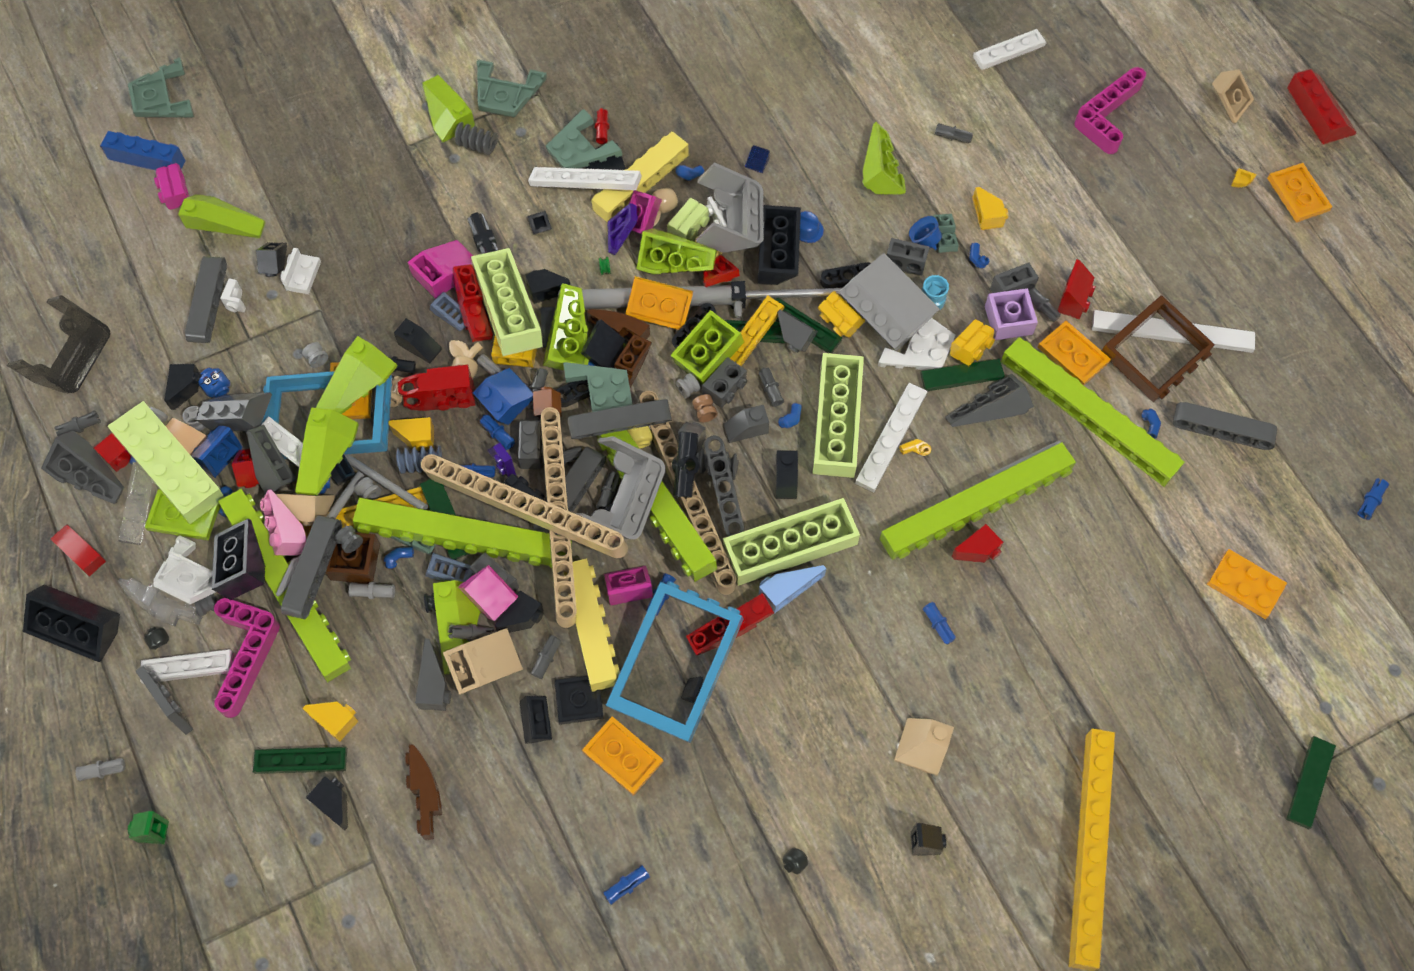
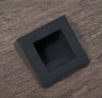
M546 211L527 216L533 235L552 229Z
M692 677L687 680L681 695L682 700L695 704L704 683L703 677Z

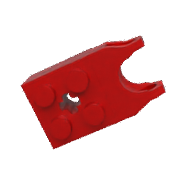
M468 364L427 369V373L415 374L398 382V393L403 395V405L410 410L445 411L450 408H468L476 405L475 395L473 394L475 391L474 382ZM405 383H411L414 385V389L403 391L402 386ZM408 398H417L418 402L410 405L407 403Z

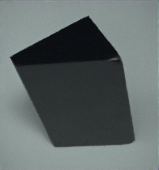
M525 696L520 700L525 744L551 740L552 733L547 697Z

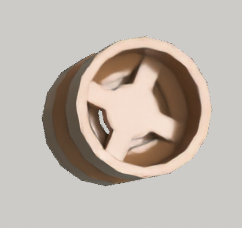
M708 394L698 396L692 401L694 409L697 410L698 421L702 423L709 422L718 416L716 408L712 405V397Z

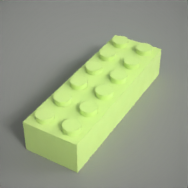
M510 248L471 256L472 265L483 295V302L502 355L506 356L543 347L541 329Z
M823 353L813 474L850 478L855 476L863 356Z
M144 401L108 425V428L189 524L219 503L218 501L224 498L219 487Z
M844 498L723 538V548L734 570L736 583L739 586L858 545L860 534Z

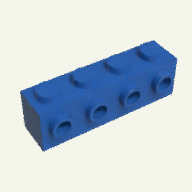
M108 131L100 145L108 160L151 170L164 166L167 167L175 163L179 164L182 169L186 161L179 147L174 144H164L156 140L142 139L138 136L133 137L121 132Z

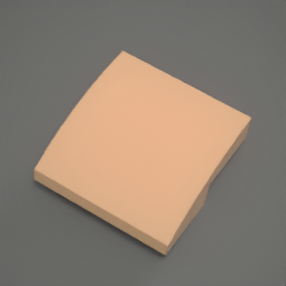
M174 418L166 425L167 429L190 455L207 438L205 434Z

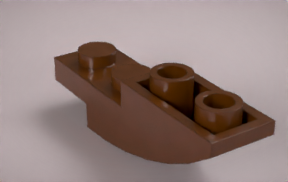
M633 334L614 364V369L627 370L630 388L652 345L651 341Z
M412 744L409 745V752H406L405 755L406 765L410 768V775H406L407 789H410L414 795H420L416 797L417 811H420V820H417V833L421 834L424 840L434 839L433 816L443 815L442 802L431 768L419 750Z

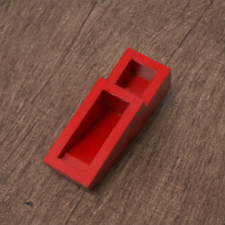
M65 525L51 538L89 577L106 562L69 525Z

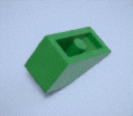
M154 811L134 814L133 820L128 825L129 838L139 843L164 844L169 820Z

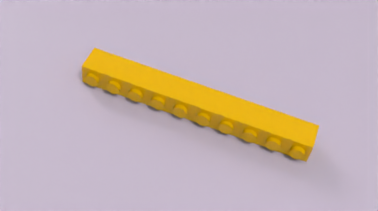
M1091 729L1085 737L1069 967L1088 971H1095L1100 968L1115 732Z

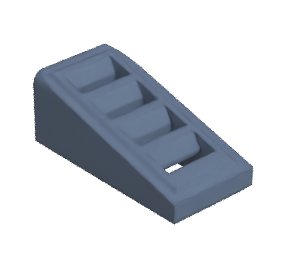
M443 292L430 305V311L461 332L465 325L464 322L458 323L462 317L459 304ZM445 303L447 306L442 310L440 307ZM452 308L453 310L447 314L446 312ZM458 312L459 315L453 319L452 316Z
M433 553L425 576L444 582L452 580L465 582L471 578V565ZM436 563L441 564L438 572L434 571ZM445 565L449 566L447 574H443ZM453 567L458 568L455 577L451 576ZM462 569L466 570L463 580L459 579Z

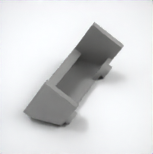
M713 163L698 179L697 183L713 189L716 202L727 207V226L724 227L713 222L696 239V242L722 253L757 247L764 238L762 186L749 177Z
M616 437L600 438L599 443L616 450L613 459L614 466L617 470L625 473L610 512L598 509L591 516L584 513L574 514L615 530L625 539H637L643 531L664 476L665 464L661 459Z

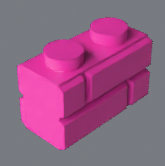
M175 163L167 167L157 168L155 170L157 177L154 178L157 188L161 190V192H158L161 204L165 203L169 210L179 208V206H182L184 198L189 197L185 178L179 164Z

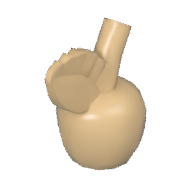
M663 188L652 194V196L662 199L654 226L659 222L661 214L667 213L677 206V195L672 189Z
M452 340L449 343L450 352L455 357L452 366L468 364L473 379L478 371V364L473 358L483 347L477 342L469 349L463 341Z

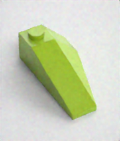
M439 75L422 82L433 129L443 143L455 137L456 128L460 122L464 123V127L466 124H470L471 128L475 126L473 113L470 108Z
M877 122L873 124L863 167V184L875 194L906 193L903 174L898 173L897 167L899 162L891 153L894 151L889 133Z
M198 194L184 198L178 214L185 228L254 238L261 237L266 223L265 220L216 197Z
M651 228L643 231L637 270L651 274L713 270L717 250L677 235Z
M561 284L543 366L564 371L563 363L565 362L588 365L589 360L581 354L588 340L582 288Z
M357 336L344 353L316 408L332 409L340 414L344 413L352 407L353 402L360 397H366L369 394L368 391L385 383L396 369L397 364L374 345Z
M311 407L305 429L296 494L318 496L331 477V472L336 464H340L344 452L354 443L359 426L358 422L332 409Z
M457 580L433 583L445 675L451 674L443 652L469 642L467 639L449 638L448 635L452 634L448 633L450 624L464 626L475 624L478 627V618L481 613L458 588L463 582Z

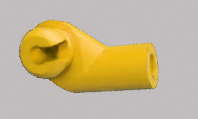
M919 439L899 446L902 455L915 452L926 456L931 453V446Z

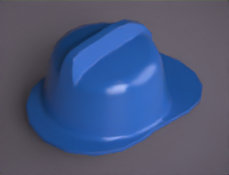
M809 211L801 212L800 241L814 243L820 240L824 229L818 217Z
M926 216L913 224L909 231V237L912 243L929 246V249L937 250L936 244L941 240L942 233L934 216Z

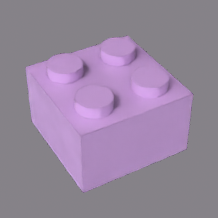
M1028 288L988 294L984 307L990 327L994 329L993 338L995 340L1033 335L1038 321Z

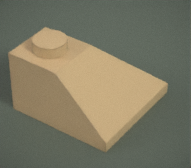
M1240 69L1221 72L1212 83L1232 123H1236L1254 100Z
M296 493L276 494L298 521H303L304 526H312L319 515L326 517L335 495L319 494L318 496Z
M907 718L894 761L938 776L954 727L932 719Z

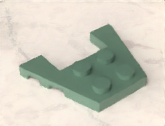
M180 57L174 59L173 64L169 66L163 65L159 67V71L151 75L147 73L128 83L132 109L136 117H194L192 104L189 99L172 104L170 101L166 79L185 75L183 62Z
M477 59L478 108L480 111L515 117L547 79L546 72L530 70L525 84L490 78L494 69V63Z
M585 109L581 110L546 145L547 152L561 168L580 169L589 166V163L599 160L603 162L607 160V157L613 155L620 157L623 155L622 150L613 140L595 149L580 133V131L594 124L593 118Z
M568 362L563 363L566 383L588 380L592 412L632 405L627 370Z

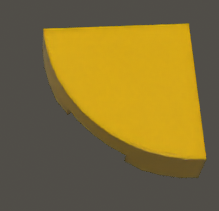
M1238 168L1231 186H1248L1253 182L1257 174Z

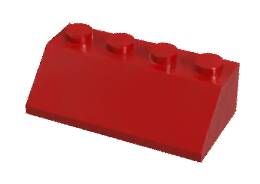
M1312 69L1295 73L1287 90L1322 145L1356 135V130L1321 76Z

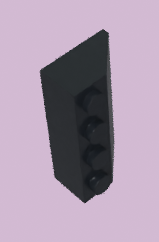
M763 205L764 238L759 244L757 284L778 285L798 276L801 207Z
M44 584L26 594L23 632L100 662L118 633L120 614Z

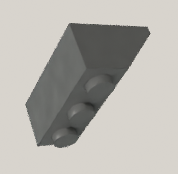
M270 392L224 394L202 403L196 420L211 431L215 430L218 425L229 427L232 431H249L261 426L272 394Z

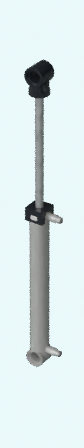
M731 281V285L679 287L693 291L690 306H701L705 303L732 305L736 318H741L742 309L746 308V299L766 298L767 295L771 298L827 297L833 291L840 294L839 291L842 289L746 291L745 281ZM632 288L582 289L585 309L627 308Z

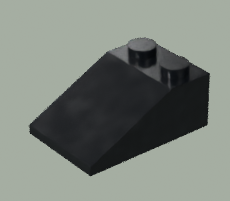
M246 519L216 534L214 537L212 590L232 600L264 585L265 563L252 521Z

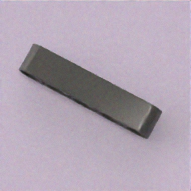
M204 256L202 258L185 329L187 342L209 343L211 341L227 270V262L224 257Z
M668 399L573 415L568 417L567 421L571 439H580L672 421Z
M1188 402L1176 404L1173 425L1176 428L1262 450H1271L1275 447L1277 426L1274 424Z
M710 436L705 441V450L724 529L728 536H732L733 534L729 531V526L732 523L740 524L741 530L739 533L745 531V526L725 444L719 436ZM714 440L719 441L721 444L720 449L717 451L709 449L710 443ZM718 461L725 462L726 467L722 472H717L714 469V465ZM724 481L729 482L731 485L730 490L726 493H722L719 490V485ZM728 502H733L736 506L735 511L731 514L724 511V506Z
M586 447L565 477L568 511L572 513L606 462L605 455L590 447ZM558 493L553 494L554 497L561 496ZM534 524L535 531L549 533L548 529Z
M320 515L316 517L281 605L283 615L300 619L308 617L337 543L334 539L335 535L342 529L341 520Z

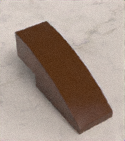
M589 309L587 311L590 324L595 326L596 322L602 319L623 338L631 339L633 334L647 340L650 336L649 324L627 314L600 309Z

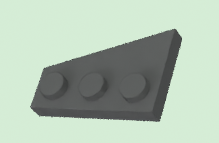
M144 666L137 669L135 672L166 717L185 735L191 732L193 728L182 715L181 707L175 700L172 701L170 699L171 693L164 685L161 686L158 683L161 679L154 670L149 672Z

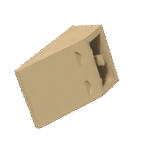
M507 628L443 652L459 695L523 670Z

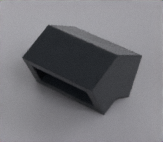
M344 454L340 464L337 463L331 472V476L338 486L347 482L356 474Z

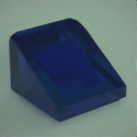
M753 145L745 167L763 173L770 159V151Z

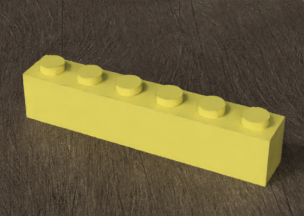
M671 132L667 136L662 137L657 145L649 148L644 156L636 159L633 165L627 169L630 171H640L642 177L636 191L646 193L689 156V144L674 132ZM603 189L601 192L596 193L592 199L593 211L608 223L612 217L630 203L634 190Z
M587 558L574 561L572 563L577 609L575 623L591 690L594 692L614 687L620 671L618 664L613 665L612 657L616 656L613 644L608 645L607 637H610L608 624H603L602 617H606L603 604L598 605L597 598L601 597L598 584L593 585L592 578H596L593 565H588Z

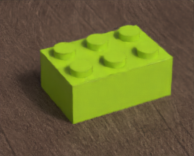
M710 310L671 354V357L677 366L687 374L691 373L694 375L696 380L703 385L727 357L731 358L744 343V340L739 331Z

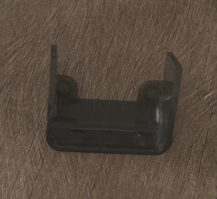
M60 295L49 298L46 303L63 313L59 326L69 338L51 368L43 364L32 366L22 359L9 362L7 366L35 384L70 394L80 389L110 338V329L106 324Z

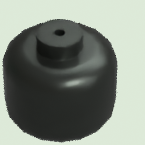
M153 627L148 630L144 640L149 649L156 650L167 644L169 636L164 628Z
M797 848L790 849L783 857L784 868L789 873L800 874L808 865L806 854Z

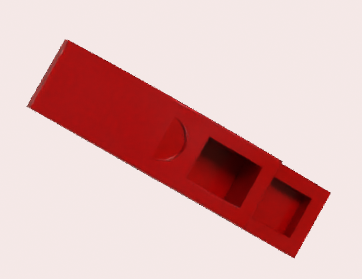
M473 265L453 266L455 288L465 329L469 330L472 342L491 340L493 334L482 303L483 295Z
M763 593L737 608L740 611L739 615L743 617V622L736 638L757 627L756 624L774 614ZM718 616L688 634L686 638L695 654L700 655L719 647L730 621Z

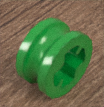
M608 256L605 259L598 258L601 275H604V273L611 274Z

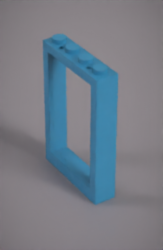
M335 371L267 377L263 392H270L272 397L261 425L268 417L279 424L282 393L326 389ZM392 375L389 376L385 383L376 386L372 440L354 441L344 454L387 451Z
M667 581L666 584L660 582L606 706L691 743L743 622V617L739 615L740 611L733 607L722 608L716 600L708 598L706 601L699 598L700 594L692 590L684 592L679 590L680 586L670 581ZM665 594L730 621L686 725L620 697Z

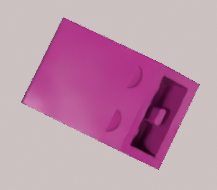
M458 240L422 251L408 261L412 276L437 299L443 292L446 293L455 286L453 266L472 264L471 256L473 255Z

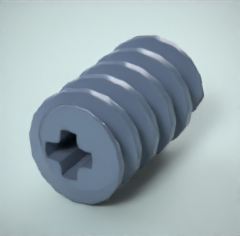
M421 446L420 452H417L416 447H413L412 453H409L407 447L404 448L403 453L397 448L396 459L400 473L405 474L407 469L409 473H414L415 468L418 473H422V459L430 454L442 458L441 446H438L437 452L434 451L432 446L429 447L428 452H426L424 446Z

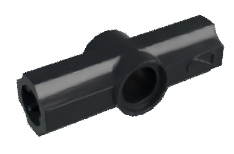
M476 212L471 214L467 220L478 252L480 251L481 254L498 251L492 229H489L483 213Z
M679 432L677 456L672 461V469L675 472L673 496L692 498L694 474L697 473L700 467V462L696 457L697 433Z

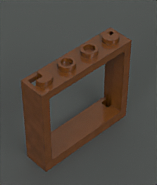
M1161 295L1107 342L1102 352L1111 358L1110 362L1154 403L1158 398L1163 400L1171 392L1169 390L1170 387L1173 385L1177 387L1185 379L1183 376L1187 372L1189 374L1193 373L1199 365L1197 363L1200 360L1205 362L1212 355L1210 351L1215 344ZM1156 313H1159L1200 351L1159 389L1116 350Z

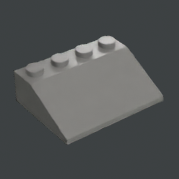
M885 253L863 269L839 291L840 295L896 352L940 310Z

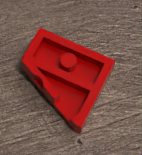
M718 255L715 258L714 269L704 270V286L709 287L721 282L731 281L733 278L740 276L739 269L724 256Z

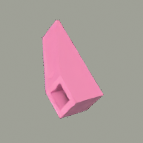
M268 490L264 498L261 499L260 508L264 512L265 527L270 535V546L273 547L275 555H300L307 541L303 525L272 490Z

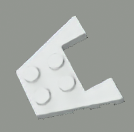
M931 318L912 336L905 354L884 348L878 366L886 367V365L895 366V368L915 367L917 370L943 368L955 334Z
M179 535L176 538L174 547H171L166 562H163L153 580L154 587L188 604H193L215 593L212 590L213 571L186 558L196 549V543Z

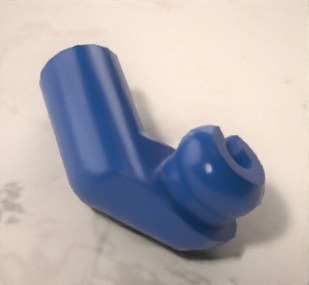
M678 165L675 168L676 174L688 181L705 173L701 165L693 169L685 165Z
M971 243L969 260L978 268H985L989 264V258L979 254V243Z
M798 403L792 404L791 413L779 418V426L781 428H791L800 422L802 406Z

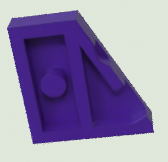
M629 203L608 221V253L617 254L637 223V205Z
M501 443L488 449V452L497 463V470L502 476L506 475L509 477L511 474L517 476L512 458Z

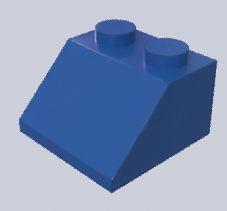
M511 368L486 378L473 392L495 419L506 425H509L533 400V392Z
M218 425L215 430L208 434L206 440L194 449L191 456L205 472L216 478L243 446L231 428Z

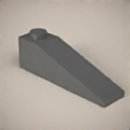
M1010 374L988 386L990 390L985 394L978 393L974 396L975 399L972 403L961 405L945 418L952 427L1022 415L1027 413L1034 405L1026 386L1013 374Z
M73 430L55 438L41 467L42 470L61 483H70L78 490H87L93 496L113 504L118 502L125 488L90 443Z

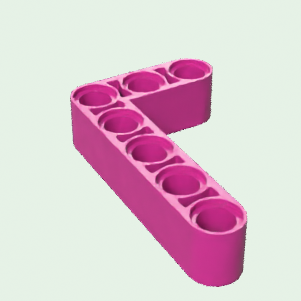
M1140 67L1130 69L1083 105L1078 111L1074 123L1075 127L1107 154H1114L1118 151L1123 139V133L1104 117L1141 89L1146 77L1145 70Z
M223 598L217 601L214 606L217 616L226 624L248 631L214 702L216 709L223 716L233 718L240 713L279 632L280 625L268 611ZM231 608L229 613L223 614L226 609ZM251 614L248 620L243 621L245 616ZM267 621H271V624L268 627L263 628V625ZM257 641H262L258 647L253 648ZM252 661L249 667L244 668L246 662ZM238 681H242L240 687L234 688ZM232 701V705L228 709H224L225 704Z

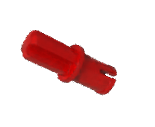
M600 108L597 111V122L595 123L596 142L603 145L608 142L607 135L610 125L608 123V111Z

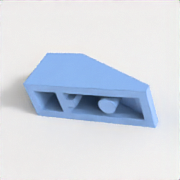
M824 565L779 573L772 578L767 577L760 583L759 595L764 594L774 613H776L823 578L826 567Z

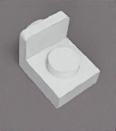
M228 279L220 299L227 310L231 312H245L246 308L241 301L242 289L237 280Z

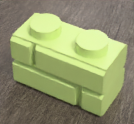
M690 198L667 224V232L693 241L698 235V230L701 227H705L709 222L708 207Z

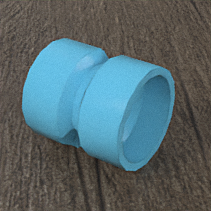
M932 275L925 279L922 291L941 310L947 298L949 283L942 276Z

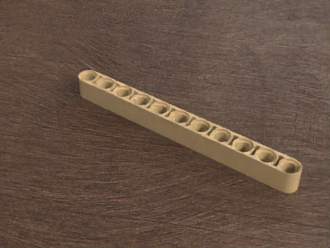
M645 391L639 398L640 403L659 400L653 391ZM669 422L651 425L654 444L661 460L665 464L666 472L674 488L675 473L672 469V461L677 456L678 442ZM661 436H667L668 438L663 440V439H660L659 437H661ZM674 453L675 456L668 457L667 454ZM694 481L692 498L678 497L684 514L704 543L712 542L715 544V546L708 547L716 561L723 562V565L717 566V570L710 574L719 593L729 595L735 590L736 575ZM692 506L699 507V509L696 511L690 510L689 508ZM699 524H705L707 527L705 529H699L697 526ZM724 579H728L732 583L729 585H724L721 583V581Z
M549 407L541 412L547 502L568 511L560 414L557 409ZM550 456H556V457H558V458H556V459H551V458H549V457H550ZM554 474H555V475H558L559 477H557V478H552L551 475H554ZM555 493H558V494H560L561 496H559V497H554V496H552V495L555 494ZM563 518L557 520L556 523H560L563 520ZM549 530L556 620L559 626L569 628L576 622L577 610L571 540L564 536H557L555 532ZM562 551L565 552L566 555L559 556L556 553ZM561 571H565L568 573V575L560 576L558 575V573ZM566 591L570 595L563 597L560 593ZM569 612L572 615L570 617H563L561 614Z
M430 454L421 461L422 469L433 481L613 558H622L628 552V545L623 536L615 530L439 456ZM563 518V520L560 523H556L557 520ZM582 526L579 531H574L577 527ZM601 534L598 539H593L596 535ZM620 542L619 546L612 548L613 544Z

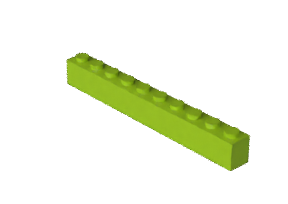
M1018 337L1004 352L1001 359L1003 365L1163 487L1169 483L1185 463L1178 454L1171 452L1161 441L1155 440L1147 434L1145 429L1138 427L1126 415L1114 409L1109 402H1105L1098 397L1093 390L1085 387L1077 378L1072 377L1061 366L1049 360L1044 353H1040L1033 348L1028 341Z
M627 430L597 435L598 445L602 451H607V457L612 466H614L613 459L616 450L599 443L600 438L616 437L640 449ZM617 470L620 478L623 479L625 473ZM661 481L649 512V520L654 528L658 527L661 531L659 534L665 544L669 543L672 549L670 551L675 560H680L683 564L681 567L687 577L691 576L694 582L717 570L716 559Z
M1063 442L883 530L879 540L892 560L898 557L899 559L905 558L911 553L910 551L916 548L918 550L923 549L930 541L934 539L936 541L941 540L948 532L952 530L955 532L959 531L966 523L970 521L977 522L983 518L984 514L988 512L991 514L1001 509L1002 505L1006 503L1009 505L1013 504L1020 496L1024 494L1027 496L1031 495L1038 487L1042 485L1047 487L1060 476L1062 478L1067 477L1073 472L1072 469L1076 461Z
M241 488L218 502L232 526L246 519L252 521L265 563V581L279 604L282 605L287 589L280 596H276V592L291 561L286 562L284 559L286 555L274 554L273 547L270 546L269 531L263 524L265 518L260 510L257 512L254 510L253 506L256 503L250 493L245 495ZM314 601L306 619L292 616L287 617L328 683L351 669L348 663L351 661V658L345 649L340 650L337 644L340 643L339 638L334 631L329 632L326 627L329 625V622L323 613L320 615L317 613L316 608L319 606Z
M359 498L353 524L354 528L360 533H378L385 538L394 536L406 542L415 540L427 546H434L436 544L449 550L457 548L463 549L470 554H476L477 552L486 553L491 558H498L500 556L512 562H519L521 560L534 566L542 564L552 568L549 533ZM562 551L556 553L559 556L566 555V553Z

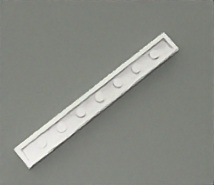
M1094 310L1092 331L1118 334L1137 316ZM1151 318L1132 335L1135 337L1191 344L1164 319ZM1193 324L1215 344V348L1251 353L1255 350V332Z

